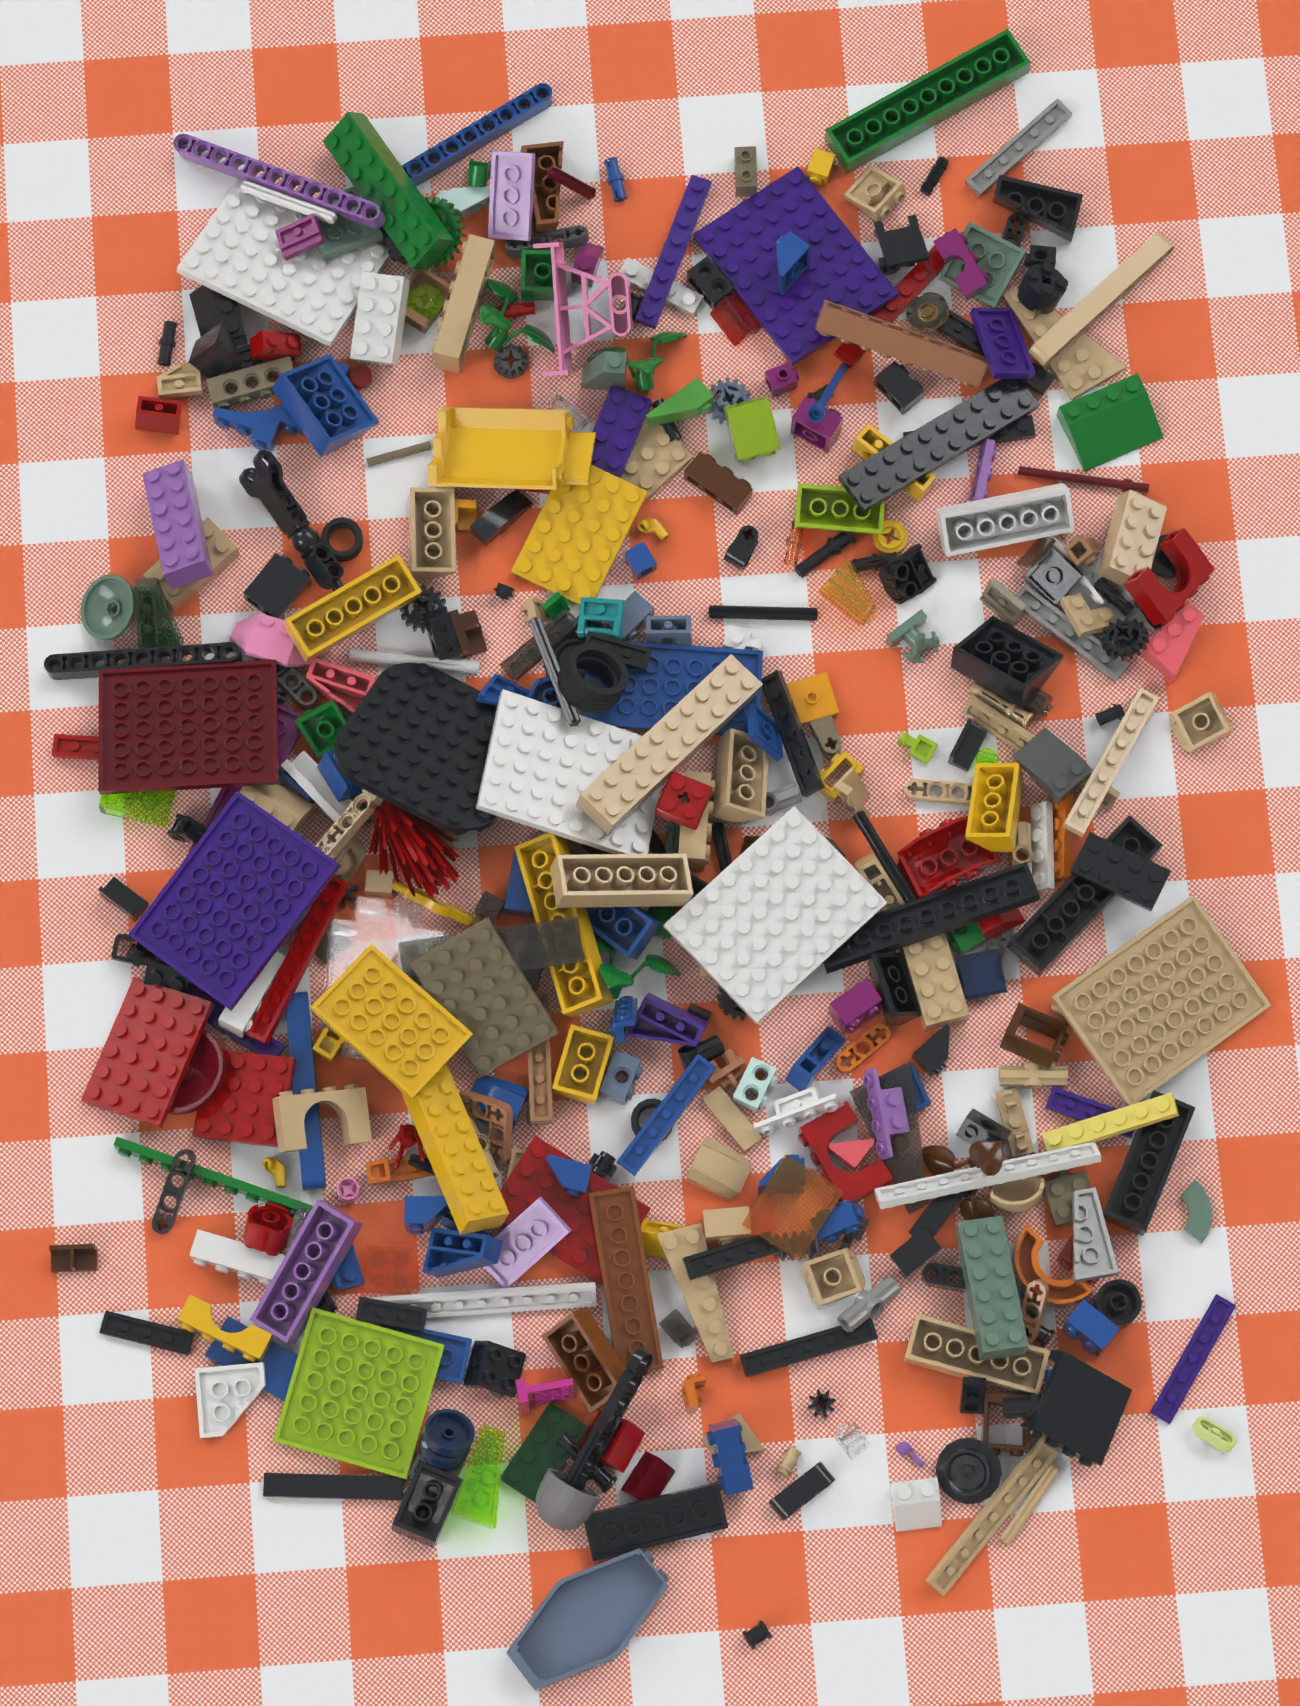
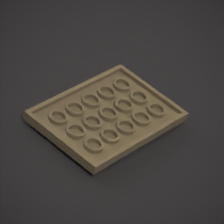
M488 917L410 961V965L428 994L473 1033L472 1037L462 1048L480 1077L556 1035L559 1031Z

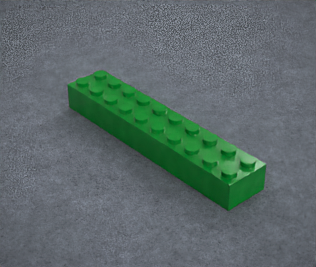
M1006 29L825 129L824 140L833 154H836V159L846 174L1028 74L1031 62L1009 29Z

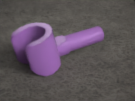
M901 1442L895 1446L901 1457L908 1453L920 1467L924 1466L925 1463L915 1454L908 1442Z

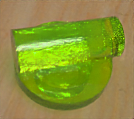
M989 748L978 750L976 763H998L1000 756Z

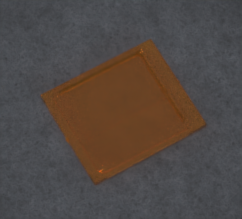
M785 1154L742 1225L767 1240L770 1244L775 1245L801 1261L842 1195L843 1190Z

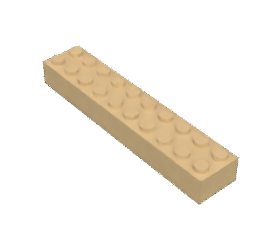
M730 654L580 794L576 805L609 835L669 778L672 771L676 772L757 696L763 684Z

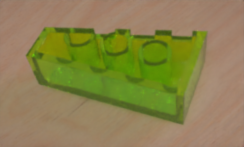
M484 1424L480 1427L462 1478V1483L450 1512L451 1515L492 1530L496 1529L505 1432Z

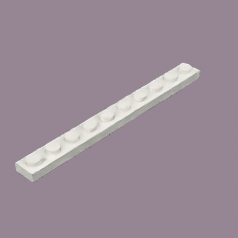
M1093 1141L1005 1160L1001 1170L994 1176H988L980 1168L972 1167L875 1188V1197L880 1209L892 1208L894 1206L915 1203L931 1198L934 1199L940 1196L957 1194L963 1191L980 1189L1037 1175H1045L1060 1170H1068L1083 1165H1091L1101 1162V1154Z
M595 1282L367 1297L427 1308L426 1318L597 1306Z

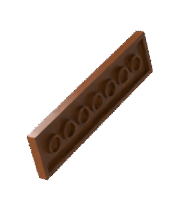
M634 1186L588 1193L613 1349L625 1368L634 1352L638 1349H644L653 1356V1362L649 1370L664 1368Z

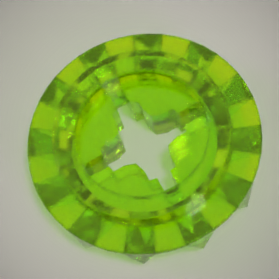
M420 284L417 288L412 289L408 296L409 308L425 318L432 317L442 308V294L437 287L435 288L430 284ZM428 294L431 302H427L423 308L422 300L419 299H423Z

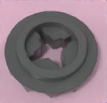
M512 344L506 347L502 346L496 352L493 360L497 373L509 379L521 376L528 367L526 352L520 346L516 347ZM510 354H512L514 360H517V362H513L512 369H510L509 363L505 362V360L509 359Z

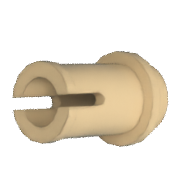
M789 1446L781 1463L777 1464L776 1472L788 1478L789 1475L793 1474L792 1470L802 1453Z

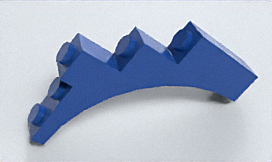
M337 362L342 371L349 378V365ZM284 405L253 412L230 411L215 407L212 414L217 426L228 429V427L235 429L237 433L243 436L251 435V444L258 450L272 451L281 428L291 435L303 434Z

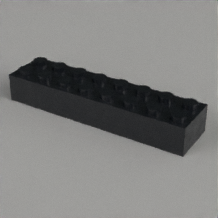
M1130 815L1106 839L1150 861L1160 852L1163 846L1162 843ZM1072 874L1009 940L1007 948L1040 977L1105 910L1117 895Z

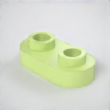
M1200 1416L1192 1425V1430L1198 1438L1207 1441L1221 1452L1232 1451L1237 1443L1236 1437L1230 1431L1209 1418Z

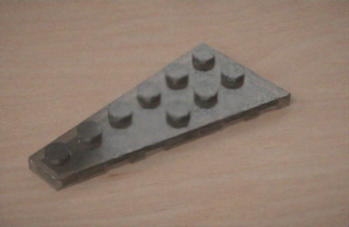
M908 1062L879 1077L881 1090L902 1087L910 1132L890 1135L893 1157L883 1160L892 1175L894 1184L926 1178L912 1064ZM862 1085L850 1091V1094L876 1145V1134L872 1130V1113L867 1104L868 1092L867 1088ZM930 1199L904 1205L908 1214H912L928 1206Z

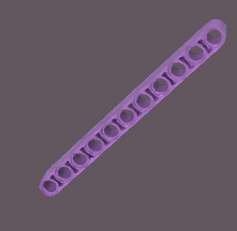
M182 133L174 138V148L182 158L243 181L255 182L335 211L340 217L370 228H380L385 223L384 213L374 202L188 134ZM189 144L187 148L182 149L184 145ZM207 151L205 155L201 156L202 152ZM226 157L225 161L219 163L222 158ZM245 164L242 169L238 170L239 166ZM263 171L262 175L256 177L259 172ZM279 178H282L281 182L275 184ZM301 185L298 190H294L296 186ZM316 192H320L317 197H313ZM335 199H339L336 204H332ZM358 206L355 211H351L352 207ZM377 213L374 218H370L371 214Z

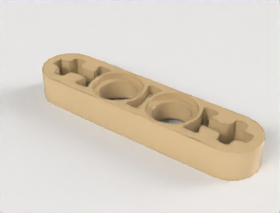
M910 779L905 784L904 795L911 801L970 806V800H967L968 789L972 790L973 784ZM912 785H916V789L923 790L925 785L927 786L926 796H923L924 791H917L916 795H913L908 789H911ZM934 786L940 787L942 795L933 797L930 794V789ZM960 788L964 791L965 796L961 799H956L953 797L952 791Z

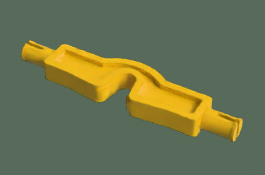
M396 880L392 884L391 889L404 894L405 898L419 903L439 915L454 919L467 926H473L482 921L473 917L472 913L449 902L442 904L437 901L435 896L431 899L427 892L413 887L415 891L414 897L408 885L406 886Z

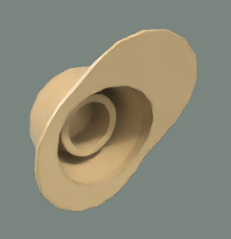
M352 837L333 859L341 865L333 877L348 882L365 858V849L358 839Z

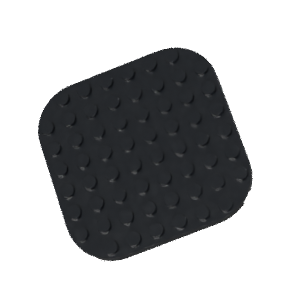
M425 663L393 665L380 674L339 732L334 744L333 756L339 765V771L346 779L385 801L448 832L466 834L467 831L473 830L480 832L490 827L499 817L476 809L497 705L476 701L480 693L479 690Z

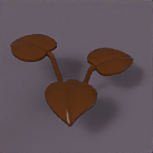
M975 1141L969 1148L970 1157L958 1164L954 1163V1153L946 1147L929 1145L921 1150L925 1165L934 1176L954 1172L953 1168L957 1169L967 1164H970V1168L977 1167L984 1174L994 1176L1001 1170L1004 1156L1002 1141ZM973 1189L970 1200L964 1199L960 1204V1212L965 1221L995 1217L993 1207L989 1202L982 1198L975 1199L978 1189Z

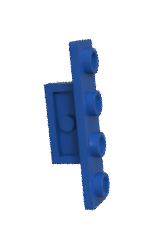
M622 996L619 997V1000H615L610 1032L611 1037L615 1036L616 1043H625L626 1026L636 1025L638 998Z

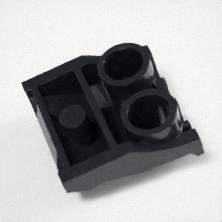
M921 544L910 547L903 554L879 568L878 576L889 597L897 604H903L907 600L923 593L937 581L936 577H933L921 551Z

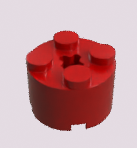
M265 1203V1206L258 1207V1204L252 1206L247 1215L244 1245L251 1249L254 1248L258 1251L266 1252L269 1256L278 1255L279 1251L284 1250L289 1244L293 1217L289 1216V1211L286 1208L274 1203Z

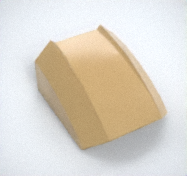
M1211 691L1170 713V726L1181 748L1188 752L1205 747L1234 732L1233 726L1219 699Z
M705 1137L690 1167L686 1181L730 1200L740 1194L751 1170L749 1159Z
M849 1248L803 1262L801 1265L802 1277L806 1283L812 1303L816 1308L829 1305L864 1290L866 1280L856 1255Z

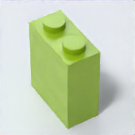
M763 396L723 407L735 458L738 460L742 459V462L754 460L756 455L763 454V457L776 454L775 450L781 449L768 397Z

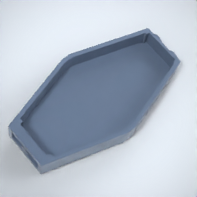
M638 1548L565 1577L554 1585L507 1651V1655L535 1691L611 1662L623 1652L669 1586L667 1584L669 1578L662 1569L657 1571L652 1563L655 1560L647 1550L643 1552Z

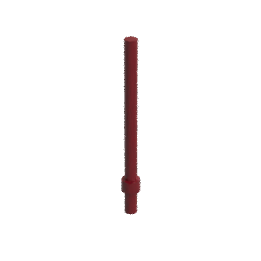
M1019 466L1018 475L1118 488L1124 492L1133 490L1148 493L1149 484L1132 482V479L1126 478L1117 480Z

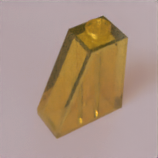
M846 557L819 593L859 625L863 626L865 623L868 625L875 617L874 611L877 608L854 562Z

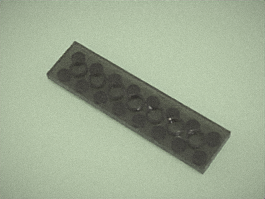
M578 916L495 928L521 971L585 961ZM457 934L398 942L402 971L418 985H423L410 965V961Z

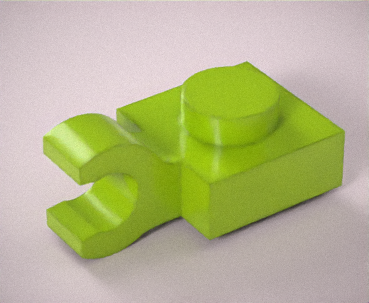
M902 731L897 740L898 744L910 748L909 756L925 765L928 764L938 747L937 743L921 734L915 739Z

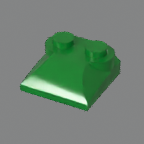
M334 700L315 709L306 710L300 717L295 719V723L317 758L323 756L326 751L334 749L336 738L347 722Z

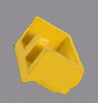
M846 751L841 755L837 753L830 760L831 766L826 771L824 769L819 771L824 784V788L819 790V792L832 804L837 802L839 795L834 787L830 788L824 781L843 761L850 768L854 769L859 776L864 774L865 766L859 764Z

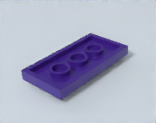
M972 308L970 316L993 379H1033L1036 372L1012 308Z
M611 385L592 431L596 432L591 465L619 478L622 477L646 419V414H648L651 407V399Z

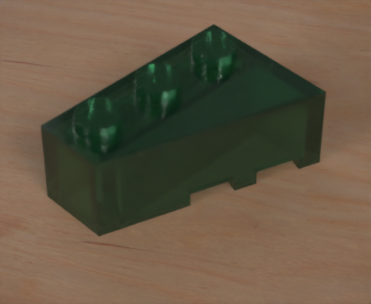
M158 578L135 579L134 597L138 648L183 645L184 639Z

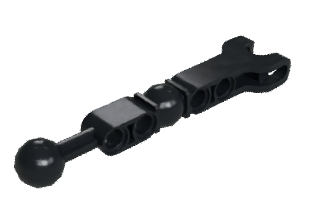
M259 451L253 458L255 468L245 469L240 474L239 481L248 495L260 499L281 531L287 535L288 539L292 538L294 548L298 552L303 553L301 558L304 559L305 566L318 585L323 589H332L334 592L344 586L340 580L344 574L342 566L331 550L324 545V542H319L320 538L317 531L312 527H308L311 523L307 521L305 512L284 483L283 470L279 461L270 451ZM262 458L267 461L268 466H267L266 463L262 460Z

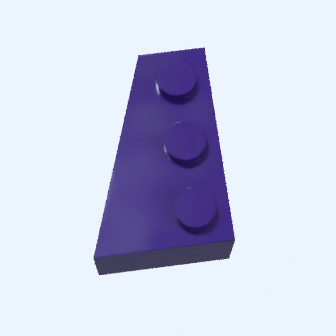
M648 993L637 1011L636 1025L630 1026L626 1037H638L652 1041L658 1040L696 1047L700 1043L709 1022Z

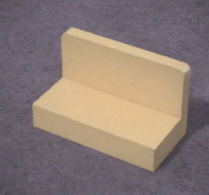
M850 768L833 787L850 813L854 815L863 810L868 817L870 814L863 805V802L870 794L856 771Z

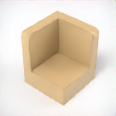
M367 869L366 897L393 898V891L391 889L393 871H388L386 875L383 870V873L380 875L379 870Z

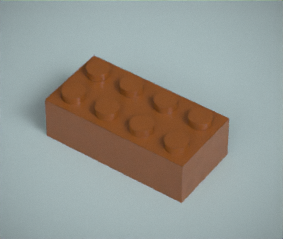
M584 1307L569 1314L544 1333L542 1338L568 1379H573L575 1390L591 1414L604 1408L626 1368L588 1308Z

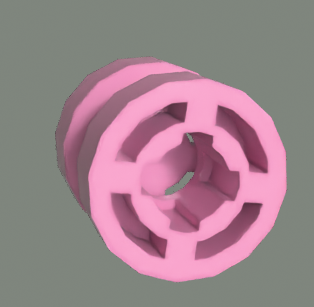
M344 1178L338 1182L337 1194L339 1199L346 1204L355 1203L359 1199L360 1189L355 1179Z

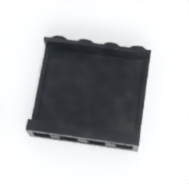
M1051 1350L1048 1358L1055 1362L1030 1424L1021 1423L1020 1426L1028 1430V1435L1037 1439H1045L1044 1443L1053 1448H1061L1062 1454L1071 1458H1079L1078 1462L1084 1466L1091 1467L1092 1464L1102 1466L1132 1389L1065 1351Z

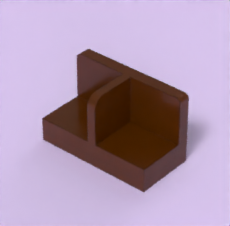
M458 609L450 611L462 659L486 652L487 646L476 611L472 610L459 614Z
M95 1244L49 1246L52 1273L98 1271V1248Z

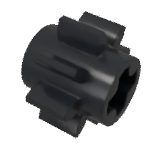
M601 1151L600 1155L594 1153L589 1161V1164L592 1166L591 1171L604 1179L606 1175L612 1177L617 1169V1166L614 1165L616 1159L604 1151Z
M818 1389L816 1397L809 1396V1400L813 1404L807 1408L815 1411L814 1417L822 1414L823 1418L826 1419L827 1411L834 1413L835 1409L830 1405L835 1403L836 1399L828 1397L830 1391L821 1394ZM819 1399L827 1402L825 1409H821V1406H816Z

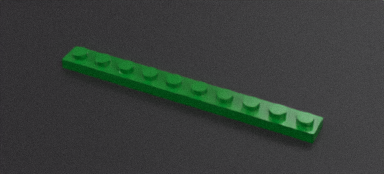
M116 1137L114 1147L118 1150L117 1153L127 1158H130L132 1155L138 1157V1161L147 1165L155 1163L161 1165L160 1169L166 1172L170 1171L174 1159L173 1156L120 1137ZM183 1160L182 1166L179 1169L177 1167L175 1169L187 1173L188 1171L183 1169L188 1161ZM196 1164L190 1180H194V1178L203 1180L202 1183L212 1188H215L216 1185L223 1187L224 1191L231 1195H237V1193L246 1195L245 1199L254 1203H258L260 1200L265 1203L283 1206L289 1211V1215L301 1218V1215L307 1217L313 1208L312 1205Z

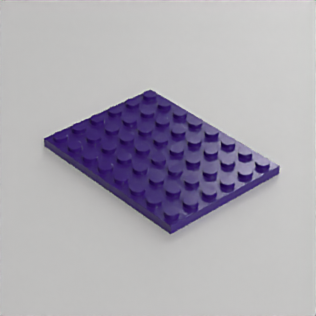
M799 166L693 234V239L706 256L719 265L721 268L720 272L724 277L728 276L732 280L735 293L792 366L836 338L832 335L830 337L823 336L818 333V330H815V323L824 299L871 315L899 297L898 291ZM791 231L810 245V266L787 292L782 295L780 294L778 283L776 243L781 236H786Z
M237 791L128 935L232 1011L341 865Z

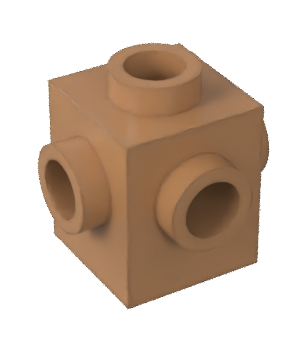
M1078 534L1069 541V545L1064 548L1068 554V559L1077 566L1088 567L1098 559L1096 556L1101 553L1096 539L1088 535Z

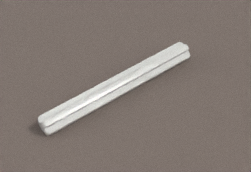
M244 180L240 188L244 193L308 216L314 214L317 219L330 224H334L337 220V213L335 211L249 180Z

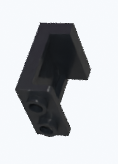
M275 553L244 591V598L264 614L284 620L285 612L306 586H311V575L304 568L300 567L298 569L295 567L293 561L286 555L280 556Z

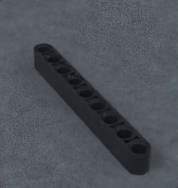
M234 642L52 654L44 660V668L50 678L54 680L97 678L99 677V670L241 662L243 661V656L237 644ZM230 652L237 653L235 657L227 658ZM207 654H215L212 659L205 660ZM186 655H192L191 660L182 661ZM163 657H170L168 662L161 663ZM142 658H148L145 664H139V661ZM126 660L124 665L117 666L118 661ZM98 661H104V664L101 667L97 668L95 667V664ZM82 663L80 668L73 669L74 664ZM60 664L59 669L51 670L53 665Z

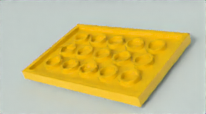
M591 465L588 485H561L557 490L550 491L511 573L552 593L559 592L565 599L580 605L581 597L597 598L648 491Z
M372 943L310 1007V1010L411 1100L473 1035L470 1030Z

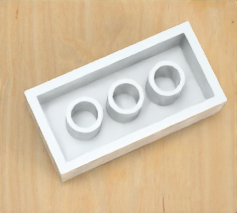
M362 272L350 359L359 362L398 366L410 286L409 279L401 276Z

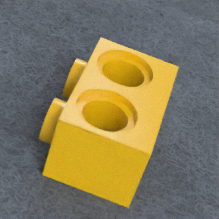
M326 1025L312 1050L332 1062L345 1040Z

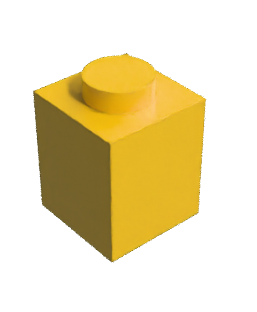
M817 148L814 149L807 169V178L811 183L827 185L835 163L836 154Z

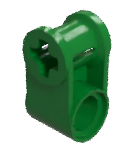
M470 159L468 185L472 187H486L491 177V161L486 163Z

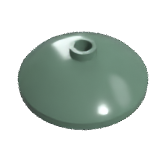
M114 574L103 575L91 583L81 603V620L84 628L91 636L100 640H112L127 630L136 610V596L131 584L125 578Z

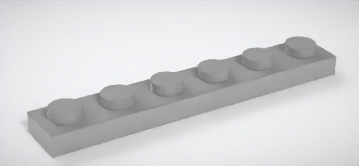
M1057 98L965 179V184L981 197L997 183L999 175L1005 176L1072 116V112Z
M1026 584L1015 595L1027 605L1023 613L1115 683L1129 667L1130 663L1126 660L1122 661L1121 657L1118 656L1114 660L1112 654L1107 656L1102 648L1101 641L1093 635L1079 638L1068 617Z

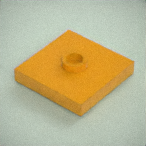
M827 672L786 683L801 725L809 724V722L827 715L832 717L839 715Z

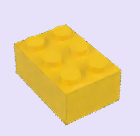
M571 1024L552 1086V1094L596 1106L599 1090L603 1083L613 1049L614 1037Z

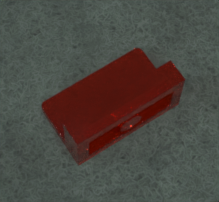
M737 294L724 297L710 313L711 317L734 346L739 345L747 335L757 333L762 328Z

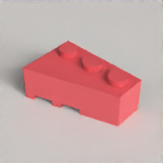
M1189 601L1174 615L1172 621L1165 624L1149 640V643H1146L1147 649L1141 651V655L1171 683L1174 682L1204 618V615Z
M314 658L307 672L306 680L314 690L329 701L334 700L337 705L352 715L376 681V677Z

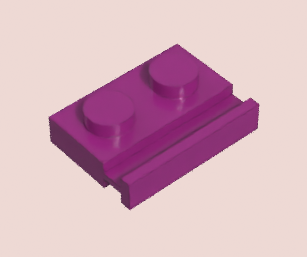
M314 214L275 231L283 253L282 256L286 261L325 244L317 217Z

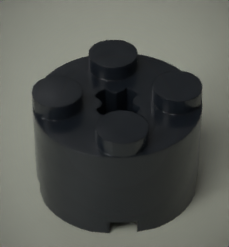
M1052 263L1035 264L1029 267L1020 282L1017 296L1022 305L1031 311L1036 309L1041 311L1040 314H1048L1055 310L1067 289L1068 281L1055 269Z
M1116 1279L1102 1285L1094 1298L1093 1307L1117 1327L1123 1329L1129 1326L1140 1313L1142 1300L1134 1284L1127 1280ZM1116 1300L1121 1301L1119 1308L1114 1307Z

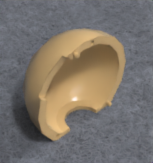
M1041 1175L993 1185L990 1199L1002 1211L1013 1214L1026 1212L1033 1208L1041 1199L1045 1186L1044 1178Z

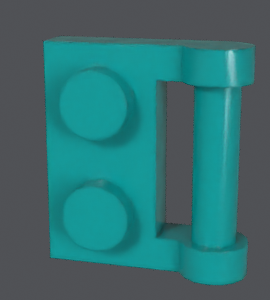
M581 597L577 628L578 637L586 638L588 631L622 640L626 601ZM587 621L614 622L613 629L587 627Z

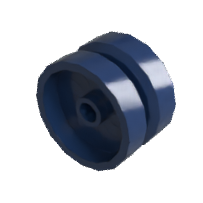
M452 1409L437 1410L429 1415L425 1422L419 1441V1451L430 1465L440 1469L457 1468L465 1463L475 1437V1428L471 1420L459 1411Z

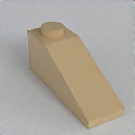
M874 851L854 862L862 877L887 901V905L882 908L883 911L905 904Z

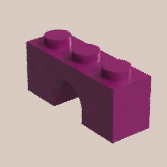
M955 228L933 241L945 264L952 260H961L965 263L964 271L954 277L966 301L989 288L987 281L990 279L984 268L979 270L976 265L979 260L973 250L971 252L968 251L966 245L969 242L963 232L959 234Z

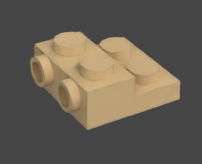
M870 165L846 191L844 197L845 200L859 207L864 215L876 222H880L882 219L886 220L890 217L892 208L896 204L904 202L906 190L902 182Z

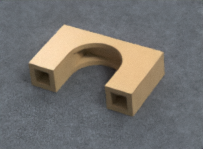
M357 1084L345 1085L344 1090H336V1086L322 1088L323 1092H315L314 1089L301 1090V1094L293 1095V1091L279 1092V1096L272 1099L279 1153L307 1149L304 1119L308 1109L315 1103L326 1104L337 1112L341 1121L344 1146L372 1142L366 1088H358Z

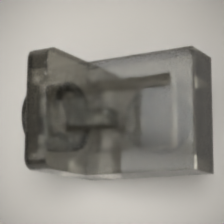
M674 1309L659 1323L660 1327L674 1344L680 1348L693 1343L695 1336L698 1334L697 1330L691 1327L677 1309Z

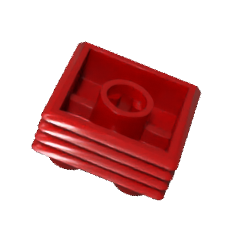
M672 771L655 808V815L696 830L713 788ZM687 797L689 803L685 802L682 805L679 798Z

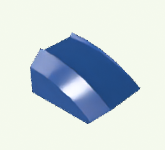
M487 1075L476 1079L472 1092L506 1102L511 1106L513 1110V1134L525 1101L527 1102L529 1097V1089ZM480 1102V1109L486 1113V1106ZM476 1118L478 1121L489 1125V1121Z

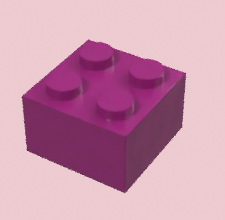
M804 397L792 417L790 433L829 453L841 433L843 417H841L838 411L826 408L824 419L819 423L812 422L807 416V411L812 404L818 403V400Z
M866 978L832 1001L829 1005L828 1014L843 1035L848 1031L852 1034L861 1027L860 1023L868 1019V1021H871L880 1014L879 1010L881 1009L883 999Z

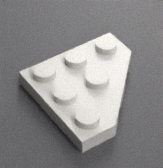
M264 1362L195 1369L200 1438L225 1436L266 1386Z

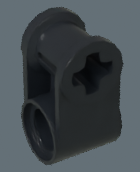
M750 525L742 527L733 543L729 546L723 560L744 570L758 544L757 529ZM752 535V539L745 540V537Z
M177 813L175 816L176 821L172 829L168 830L167 835L182 843L197 844L208 828L190 816Z

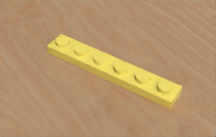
M1171 1092L1043 1132L1042 1134L1046 1150L1051 1151L1093 1141L1097 1142L1177 1117L1179 1114L1174 1095Z

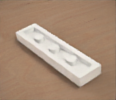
M628 257L619 273H624L628 276L630 285L645 293L654 270ZM674 281L666 303L694 316L704 296Z
M1048 801L1031 805L1032 877L1039 893L1055 889L1053 803Z

